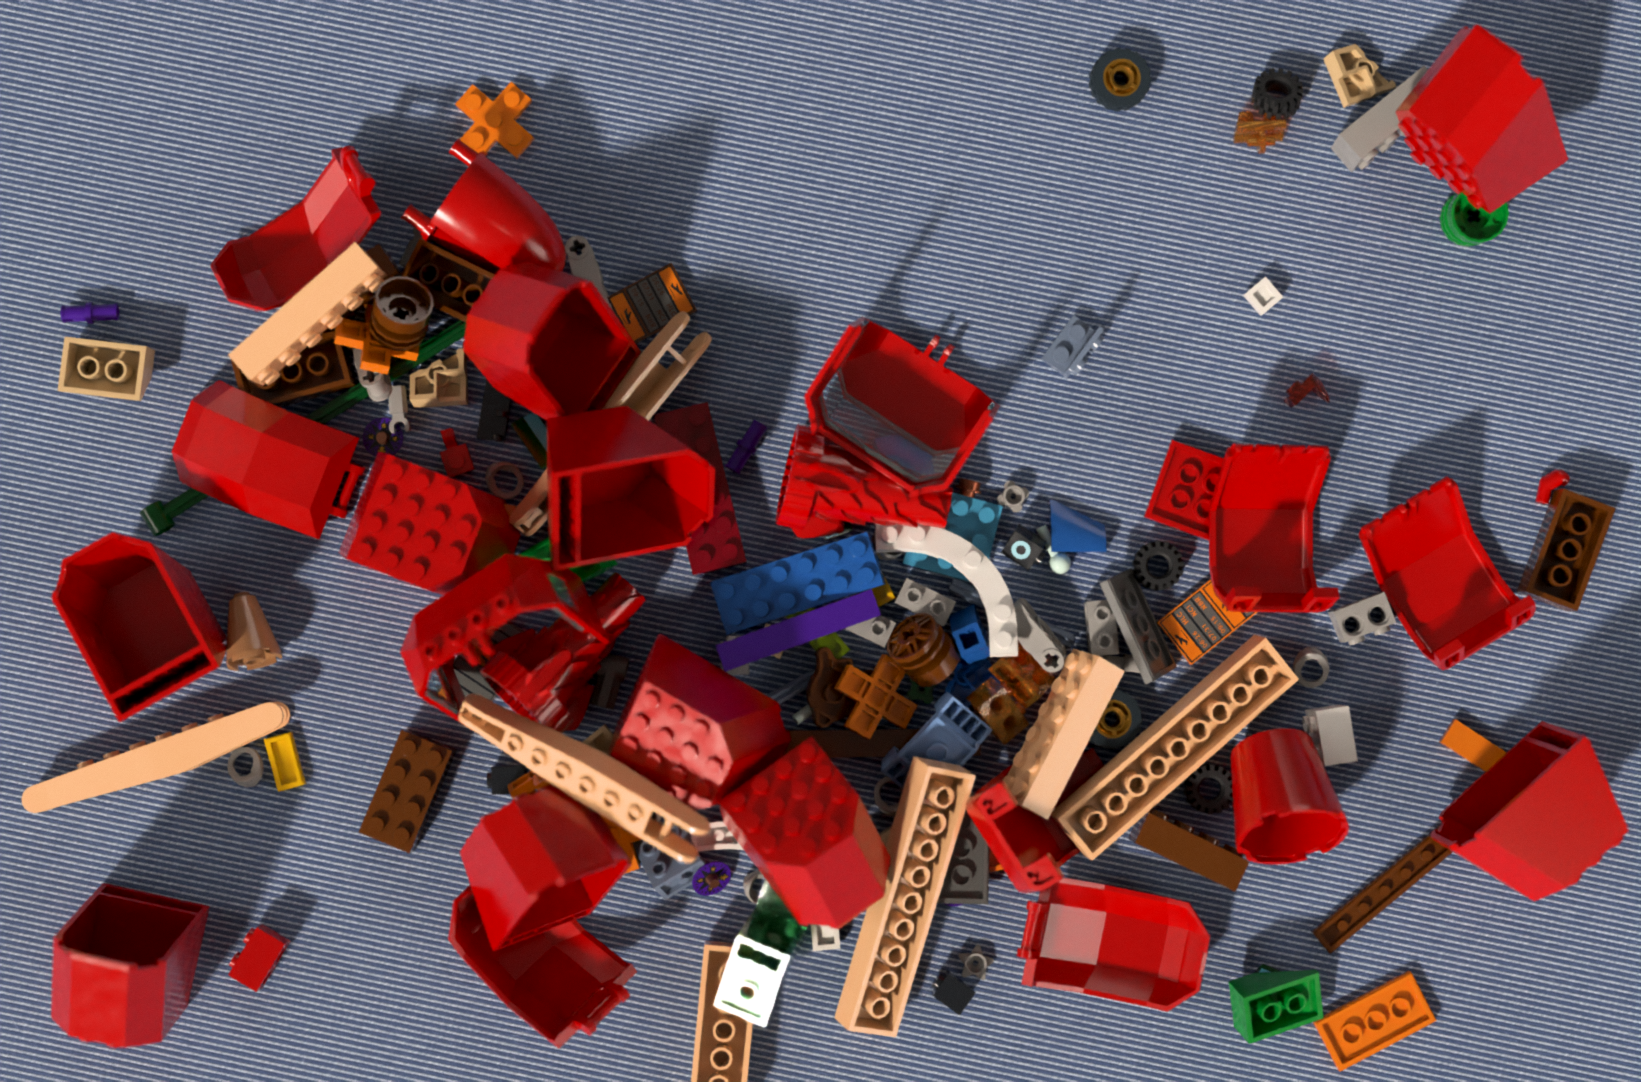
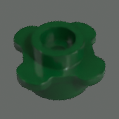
M910 678L912 684L907 692L908 698L910 700L920 699L927 704L931 703L934 699L932 695L933 688L936 685L924 687V691H920V686L915 684Z

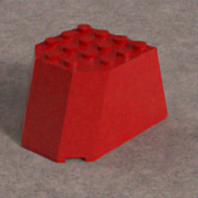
M1475 24L1470 29L1467 26H1463L1395 112L1400 122L1398 127L1406 136L1404 141L1411 148L1410 156L1419 165L1425 164L1428 166L1430 172L1437 179H1445L1455 193L1460 194L1462 192L1466 195L1468 201L1476 209L1481 207L1490 214L1568 160V156L1543 81L1539 77L1532 79L1521 66L1520 62L1523 58L1517 51L1480 25Z
M522 262L499 269L467 315L463 351L496 391L545 420L603 409L641 353L592 281L530 262Z
M627 405L548 418L547 518L553 571L686 546L692 540L690 536L704 521L708 523L713 518L715 468L688 446Z
M378 451L338 553L349 561L422 589L444 595L504 554L514 555L521 534L509 522V516L504 507V504H507L506 500Z
M111 532L62 560L60 566L62 569L51 599L119 722L128 719L221 666L227 650V637L190 570L156 545Z
M659 633L617 721L608 756L623 763L692 810H698L719 804L718 801L783 757L791 741L789 731L786 732L778 702Z
M1541 721L1440 813L1438 818L1442 821L1438 830L1435 829L1431 832L1430 837L1512 890L1536 901L1576 884L1581 879V874L1584 871L1598 864L1603 858L1602 855L1607 850L1622 842L1623 836L1629 829L1590 740L1584 735Z
M812 736L718 801L725 826L800 925L808 926L809 924L840 929L885 896L888 869L892 859L860 796Z
M553 784L545 785L537 793L531 795L528 792L522 793L496 812L481 817L479 824L472 830L473 833L465 840L466 843L460 850V855L493 951L590 915L632 865L600 814L569 796Z
M102 883L54 935L51 1018L68 1036L76 1037L84 1042L95 1041L104 1043L111 1048H127L162 1042L188 1006L210 906Z

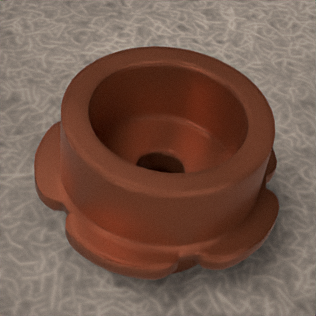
M960 477L959 484L955 485L956 488L960 489V495L974 498L976 493L981 494V491H979L981 483Z

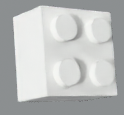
M1331 705L1305 710L1306 716L1302 717L1305 733L1309 732L1324 766L1358 761L1349 706Z

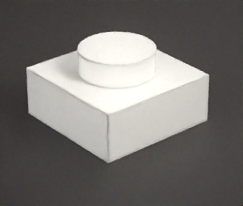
M1266 277L1243 295L1260 316L1283 298Z

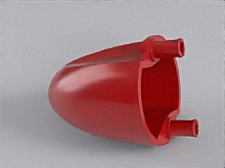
M459 138L451 147L449 154H452L469 167L452 188L434 217L429 218L413 207L412 204L409 205L401 217L402 220H405L421 231L420 235H422V239L426 242L432 239L459 257L493 274H496L501 268L522 262H530L560 272L563 271L566 264V251L562 236L548 213L516 181L487 159V152L483 150L477 153Z

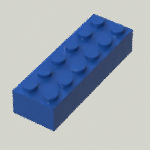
M864 532L712 581L710 584L727 635L886 585L870 532Z

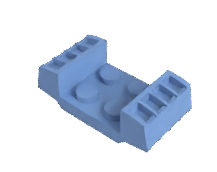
M946 692L933 704L936 713L901 750L894 746L881 761V772L903 789L913 756L963 766L978 750L980 744L993 729L953 695Z

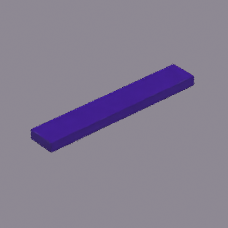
M870 589L715 645L723 670L726 672L880 616L881 613L873 591Z

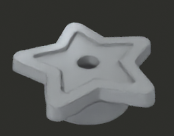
M976 945L971 953L959 954V958L964 964L962 977L976 975L981 980H985L986 968L994 962V959L984 956L980 945ZM978 961V965H973V962Z

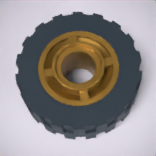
M1116 48L1113 51H1107L1096 61L1089 75V88H1091V94L1096 98V102L1099 105H1103L1108 110L1126 111L1131 107H1135L1145 97L1150 89L1151 71L1150 67L1146 64L1147 61L1144 58L1142 59L1139 53L1132 52L1131 49ZM1121 74L1124 76L1126 85L1120 86L1116 84L1114 75Z
M1115 689L1089 742L1100 748L1119 749L1133 741L1137 733H1140V725L1143 720L1141 718V708L1138 707V702L1135 698H1132L1127 692ZM1109 711L1114 712L1117 717V721L1112 727L1105 723V715Z

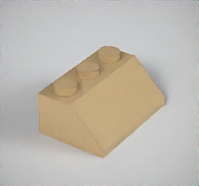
M65 337L57 391L141 401L152 378L155 350L147 346Z

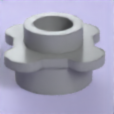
M1007 481L1004 484L1005 489L1002 495L997 497V502L1001 506L1006 505L1010 507L1015 513L1020 512L1024 499L1029 496V491L1025 487L1021 488L1015 485L1013 481ZM1011 494H1015L1016 498L1011 499Z

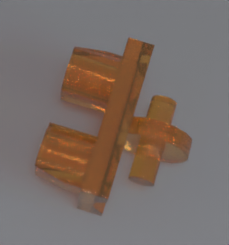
M1239 112L1233 134L1234 143H1247V147L1256 146L1258 154H1264L1266 146H1274L1275 141H1283L1284 130L1287 127L1286 120H1275V116H1271V120L1266 119L1267 114L1264 113L1263 121H1254L1252 112Z

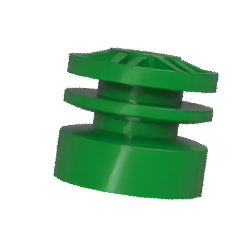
M1462 192L1460 194L1455 193L1446 200L1441 208L1439 217L1441 230L1447 239L1456 245L1465 247L1479 245L1501 234L1507 225L1509 211L1506 202L1489 214L1483 208L1476 209L1471 205L1467 196ZM1468 213L1474 215L1470 223L1466 220L1469 217Z

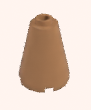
M240 592L233 595V599L229 601L226 650L228 669L239 671L238 666L246 665L247 670H253L276 663V657L281 659L282 652L256 596L250 595L249 592Z

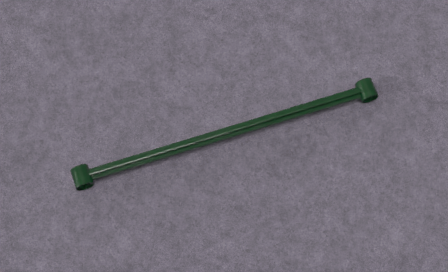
M460 320L419 345V354L416 361L399 358L392 362L388 371L390 381L393 382L465 337L466 323ZM359 383L307 415L306 418L325 424L369 396L367 388ZM190 488L165 505L161 500L150 504L140 511V515L153 536L156 537L176 525L173 518L204 500L208 495Z

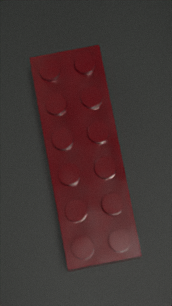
M708 402L655 414L656 425L688 446L715 468L713 518L708 523L704 521L690 536L692 540L686 545L692 574L696 576L747 563Z

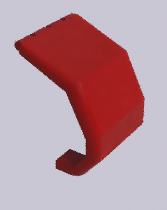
M1233 443L1231 447L1227 448L1209 506V570L1214 594L1229 611L1323 612L1330 609L1340 598L1338 587H1317L1313 570V511L1331 460L1327 445H1308L1306 448L1305 445L1283 444L1280 447L1279 444H1256L1254 447L1253 444Z
M1448 476L1430 485L1429 490L1424 489L1410 497L1404 505L1401 503L1382 514L1381 519L1377 517L1361 527L1359 538L1379 588L1382 592H1385L1390 606L1410 638L1422 654L1439 669L1447 670L1524 624L1535 614L1536 603L1531 596L1528 595L1520 599L1500 576L1472 529L1457 483Z
M1093 748L1086 752L1083 751L1054 809L1104 766ZM1010 765L979 788L967 800L966 810L1015 888L1021 893H1032L1044 890L1062 880L1064 875L1059 867L1078 854L1080 850L1051 815L1047 820L1017 806L1018 802L1003 780L1012 767Z

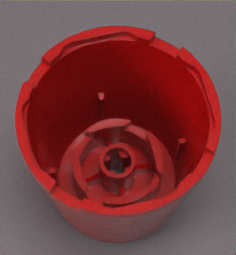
M1272 729L1251 735L1233 748L1231 752L1235 843L1238 853H1244L1247 860L1255 863L1271 865L1289 864L1308 860L1307 854L1321 850L1324 854L1335 848L1346 838L1349 832L1347 817L1309 734L1297 729Z

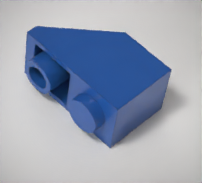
M973 604L949 616L951 631L961 657L969 665L989 657V639L975 605Z

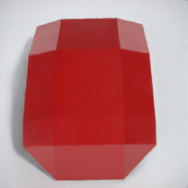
M353 146L331 150V161L300 203L250 236L226 243L210 264V268L229 302L256 312L282 307L352 244L356 242L359 245L380 217L381 211L371 196L375 180L371 174L365 171L358 159V152Z
M222 380L216 381L193 396L172 449L179 480L182 483L248 514L316 539H320L329 514L346 518L348 514L347 506L358 478L363 476L365 467L350 462L359 437L290 412L235 388ZM349 471L337 504L333 505L332 503L344 473Z
M1065 877L1052 886L1041 890L1038 901L1027 900L1026 909L1028 914L1021 947H1018L1016 955L1026 959L1022 985L1083 993L1146 1006L1169 1012L1200 992L1211 935L1190 902Z
M471 885L453 900L448 937L451 945L509 1009L558 1049L579 1029L591 1036L597 1030L596 1026L620 1002L624 1003L630 997L629 992L623 985L637 973L633 964L620 958L587 932L577 920L493 951Z

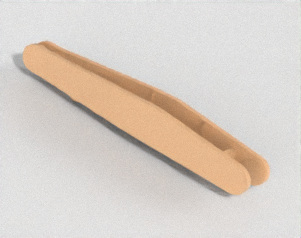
M684 311L676 314L638 356L603 409L627 405L650 420L708 348L712 341L711 335L707 332L700 333L679 354L671 345L688 325L690 316ZM666 351L676 359L667 370L658 362ZM547 469L525 498L513 510L509 518L510 524L527 537L534 534L548 519L546 497Z
M469 694L465 697L458 715V719L462 724L492 742L569 796L677 860L692 863L697 859L698 850L671 830L675 823L693 834L705 835L710 829V823L706 818L623 763L603 752L499 706L481 695ZM652 811L666 818L664 826L650 817Z
M268 702L224 717L223 713L207 718V724L198 726L197 722L181 727L182 732L173 736L171 732L156 736V742L146 745L145 741L130 745V751L120 754L119 750L104 754L103 761L94 763L93 759L77 764L78 769L27 788L21 798L22 804L27 811L32 813L48 811L62 805L196 769L283 728L290 721V709L282 702Z

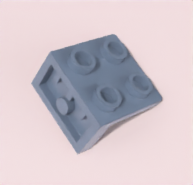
M1073 315L1041 360L1066 379L1071 373L1076 376L1088 361L1084 357L1086 353L1092 354L1104 340L1101 333L1105 328L1100 325L1095 331Z
M674 823L671 831L695 847L688 831ZM644 839L634 844L635 851L653 889L665 900L692 885V879L696 871L707 864L699 853L694 862L686 863L677 860Z

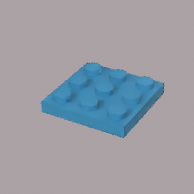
M952 493L947 524L945 528L941 529H945L967 540L989 559L1003 506ZM905 552L902 563L904 565L970 582L951 563L944 559H938L921 553Z

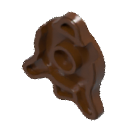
M820 647L815 652L816 670L808 682L806 697L812 711L813 723L819 728H827L832 722L849 716L856 704V701L834 689L846 665L851 664L853 666V660L851 658L836 659L829 648ZM864 670L862 672L871 676L873 670Z

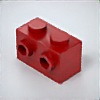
M263 924L256 927V929L251 928L243 940L246 946L241 953L237 952L229 964L232 969L228 976L255 992L263 989L291 942Z

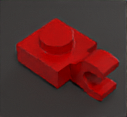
M453 428L440 431L447 450L439 453L447 476L452 478L475 470L467 444L458 445Z

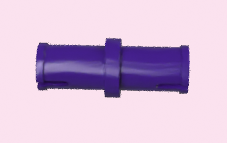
M86 302L85 305H62L60 315L62 323L86 321L87 324H94L95 321H119L120 311L118 303L94 305L93 302Z
M753 420L742 440L738 439L736 443L737 448L725 464V467L740 475L750 456L755 455L757 451L755 448L768 428L762 423Z

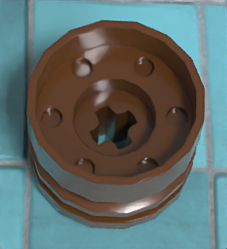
M393 277L385 280L377 289L369 319L370 333L375 341L383 347L394 351H408L420 345L427 333L434 307L433 296L429 289L420 281L409 277Z
M917 613L907 617L897 625L887 641L889 656L904 669L905 673L915 684L921 687H931L942 682L953 672L960 660V652L956 642L948 633L944 632L942 626L936 622L933 616L927 613Z

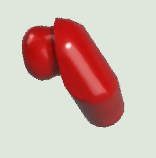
M1556 469L1542 476L1539 480L1535 502L1549 504L1552 490L1561 485L1566 486L1570 480L1569 474L1564 470Z

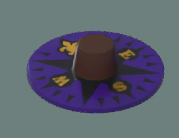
M377 418L365 427L363 444L371 455L376 457L379 451L393 456L400 450L403 444V432L398 424L396 425V434L390 432L389 423L392 419Z
M713 861L703 865L693 876V889L698 894L704 896L720 892L730 881V868L727 864L720 861Z

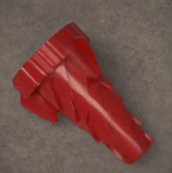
M797 424L783 474L775 524L790 527L799 538H816L843 533L844 523L842 521L864 526L866 522L884 526L900 524L917 528L918 524L945 528L953 488L948 487L947 490L908 497L911 492L818 431L812 435L810 426ZM910 475V476L913 477L914 479L920 480V479L917 478L916 476Z
M616 572L590 596L591 602L610 641L606 645L588 631L582 632L575 621L562 613L549 628L544 626L537 634L530 628L493 646L495 653L490 655L489 662L479 673L493 691L515 713L559 733L578 728L585 716L594 692V687L587 682L601 668L599 663L613 649L615 640L631 624L628 620L646 601L642 594Z

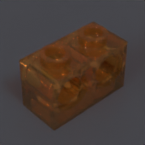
M1019 641L1018 656L999 657L988 669L1025 709L1037 701L1056 679L1050 672L1045 671Z
M990 677L967 696L966 699L982 721L993 729L991 733L1005 745L1029 725L1023 716L1027 712L1017 700L1013 702L1010 698L1013 692L1004 682L999 684Z

